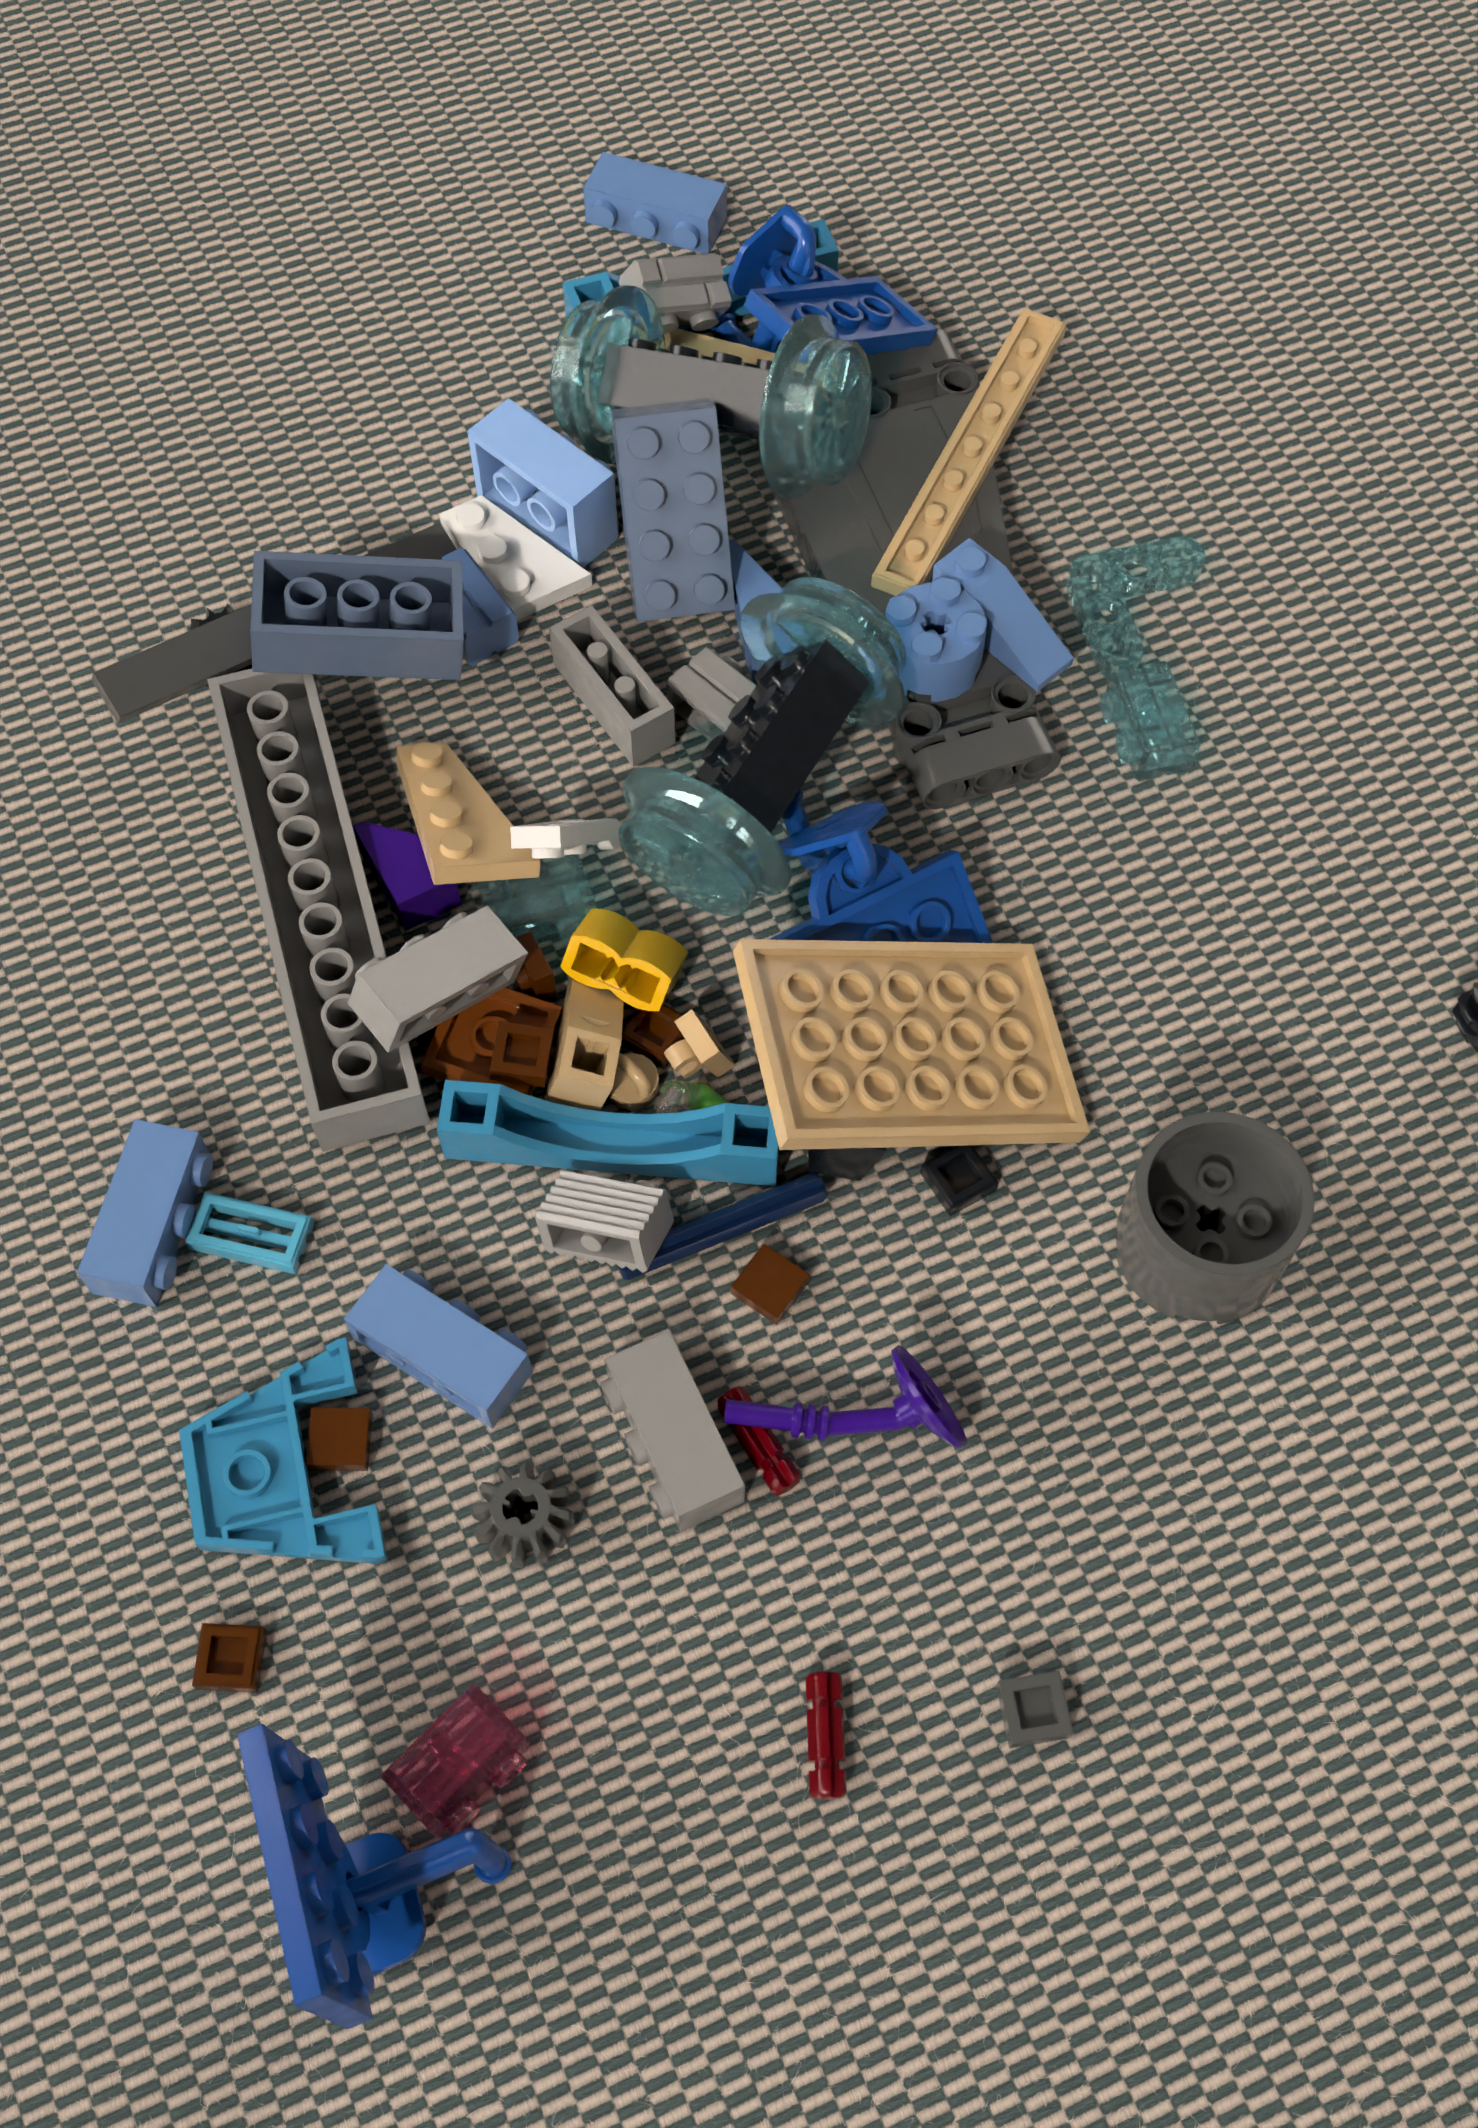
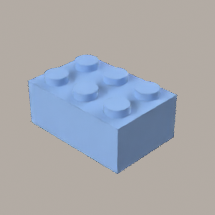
M507 398L467 431L477 497L482 495L583 568L619 539L614 473L605 462L593 459L579 449L570 437L565 434H558L544 424L535 412L529 409L525 410Z

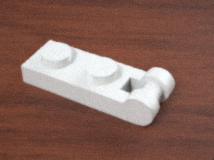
M615 818L595 820L565 819L510 827L511 849L532 848V858H561L564 855L587 853V845H597L601 850H617L622 839L621 825Z

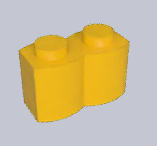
M595 908L590 909L572 934L560 967L577 982L596 989H610L620 1000L635 1008L646 1011H660L678 980L688 951L678 941L663 933L639 930L624 916L610 910Z

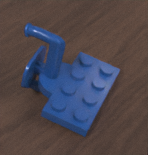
M791 205L782 207L742 244L729 274V288L739 296L748 295L744 307L759 320L753 339L751 340L740 330L735 323L736 317L732 313L720 316L718 324L711 328L712 332L718 334L722 340L779 354L783 343H785L790 348L789 351L792 356L805 363L929 346L938 330L878 276L846 279L835 270L815 261L816 236L813 227Z
M801 789L798 791L782 815L789 836L783 839L778 846L782 854L798 856L802 866L812 873L808 894L812 918L769 940L993 943L959 851L948 850L909 869L900 855L887 846L873 844L868 832L888 812L884 803L865 802L857 804L810 826L801 801L803 792Z
M260 1724L237 1734L294 2004L300 2009L343 2028L350 2029L373 2019L368 1995L374 1993L375 1989L373 1976L411 1959L418 1952L424 1941L426 1919L418 1887L471 1864H474V1872L482 1882L496 1884L503 1881L509 1875L512 1867L511 1857L507 1850L475 1828L462 1830L411 1853L408 1852L402 1841L388 1833H374L345 1845L333 1822L327 1820L322 1797L328 1795L329 1789L325 1772L318 1759L309 1757L296 1748L291 1740L283 1739L265 1725Z

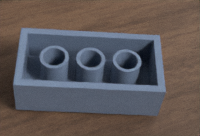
M710 398L610 410L632 603L637 622L736 610L716 406Z
M254 551L250 627L253 672L461 680L464 641L462 561Z

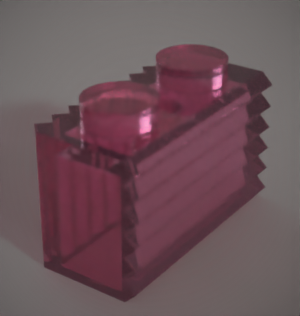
M473 1683L380 1777L432 1835L439 1839L446 1830L451 1835L462 1831L476 1817L481 1807L475 1801L493 1783L501 1789L520 1773L527 1763V1759L522 1754L528 1750L530 1745L523 1733Z

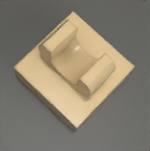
M692 1009L674 1021L685 1039L667 1048L664 1055L675 1071L679 1070L685 1079L698 1072L703 1066L717 1078L736 1066L710 1026Z

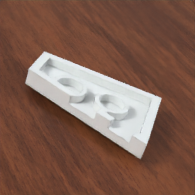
M482 495L439 514L440 522L456 549L466 548L516 613L517 621L593 586L592 574Z

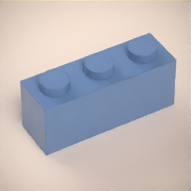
M602 152L583 187L586 223L703 254H710L727 220V184Z
M134 1119L77 1271L78 1276L92 1294L157 1307L162 1291L168 1290L171 1287L177 1270L175 1254L181 1238H187L194 1221L195 1207L193 1204L199 1187H205L208 1184L213 1169V1157L209 1153L199 1132Z
M385 1264L344 1318L352 1338L493 1429L533 1373L528 1353H526L528 1347L521 1339L508 1330L500 1328L495 1333L480 1324V1316L464 1302L453 1298L450 1303H447L433 1294V1286L418 1273L406 1269L401 1274Z

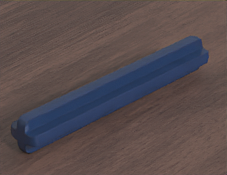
M813 1172L669 1229L647 1271L642 1273L637 1268L632 1271L627 1266L622 1269L618 1265L617 1268L624 1280H630L822 1203L827 1198L825 1185L819 1174Z

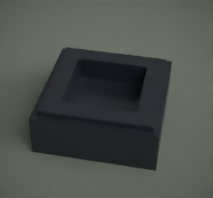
M972 1145L955 1146L921 1165L920 1174L950 1217L997 1191L998 1181Z

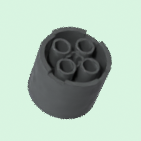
M1217 1111L1203 1112L1181 1118L1165 1127L1145 1149L1117 1220L1116 1258L1129 1286L1150 1307L1172 1319L1177 1315L1187 1319L1217 1321V1324H1222L1240 1319L1257 1309L1272 1293L1307 1235L1312 1222L1315 1205L1314 1189L1304 1161L1295 1148L1277 1131L1258 1120L1240 1114Z

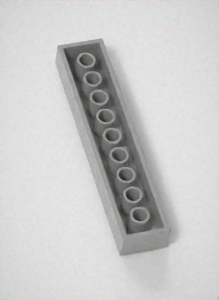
M252 669L209 678L207 681L309 1118L321 1150L324 1152L429 1124L430 1120L409 1041L388 1053L347 1004L356 981V972L369 960L376 957H381L384 960L387 958L314 675L253 672Z

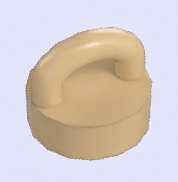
M619 1053L613 1089L608 1097L613 1104L621 1109H642L650 1105L657 1097L659 1090L658 1070L654 1063L644 1055Z

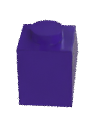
M366 822L353 825L360 854L405 931L461 905L457 886L459 883L433 884L419 835Z

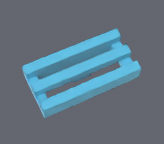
M204 1192L185 1243L189 1250L296 1275L300 1266L299 1256L305 1252L307 1246L305 1239L308 1233L311 1234L314 1222L312 1217ZM214 1211L294 1231L292 1236L261 1230L257 1227L235 1224L209 1217L211 1212ZM206 1231L286 1250V1253L203 1235V1233Z

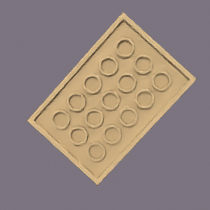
M740 939L734 948V959L779 1150L1080 1143L1090 1133L1033 944Z

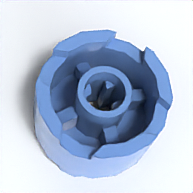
M940 577L932 583L909 587L902 593L889 599L885 615L881 666L887 681L906 696L907 690L921 695H931V702H941L957 698L975 683L976 674L982 664L987 618L981 604L968 592L962 590L958 581Z

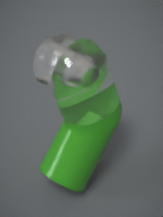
M670 1080L659 1088L661 1093L654 1100V1108L659 1114L682 1112L683 1108L698 1110L730 1102L706 1083Z

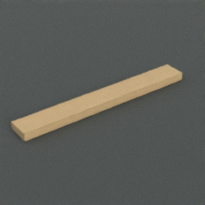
M1023 308L872 575L871 587L897 596L909 587L929 582L933 574L934 564L941 560L1062 341L1065 335L1066 322Z

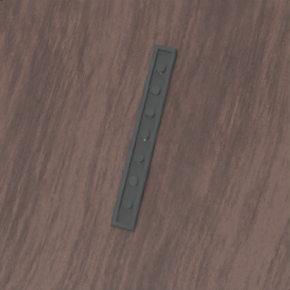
M439 522L363 556L442 560L443 556L457 549ZM251 604L93 672L91 680L117 723L119 724L208 684L207 679L231 674L251 665Z

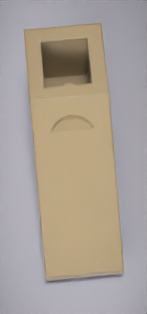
M569 976L545 1095L546 1101L600 1111L612 1091L622 1041L624 1002L610 989L592 988L577 982Z

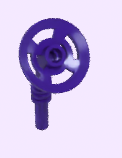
M900 1345L891 1351L893 1369L902 1393L893 1400L894 1407L830 1412L828 1406L822 1405L820 1410L817 1411L816 1405L810 1403L804 1409L802 1402H796L793 1407L731 1399H726L723 1423L790 1431L792 1438H798L800 1433H803L805 1439L811 1440L813 1435L816 1434L818 1441L824 1442L827 1436L898 1431L908 1426L914 1430L923 1424L941 1440L958 1449L967 1445V1438L963 1428L939 1388L919 1362Z

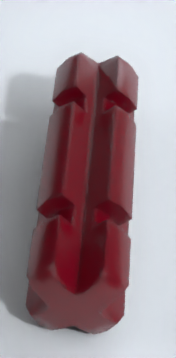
M737 1386L720 1396L717 1400V1405L721 1415L724 1416L726 1399L746 1402L753 1401L745 1388ZM734 1424V1435L756 1469H763V1480L772 1494L776 1496L782 1495L793 1489L800 1482L798 1469L790 1457H783L784 1448L771 1429Z
M819 1671L807 1675L805 1679L806 1701L812 1702L813 1708L806 1710L808 1762L815 1764V1771H809V1794L812 1798L818 1800H835L845 1797L847 1792L846 1770L839 1767V1761H845L843 1708H837V1700H843L842 1677L836 1672Z

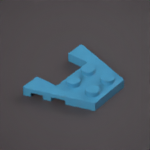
M346 1337L326 1345V1351L301 1365L298 1361L280 1372L279 1378L250 1395L246 1391L179 1430L194 1542L199 1550L369 1564L388 1562L380 1513L376 1504L316 1518L308 1468L305 1465L306 1456L298 1408L358 1394L350 1345Z

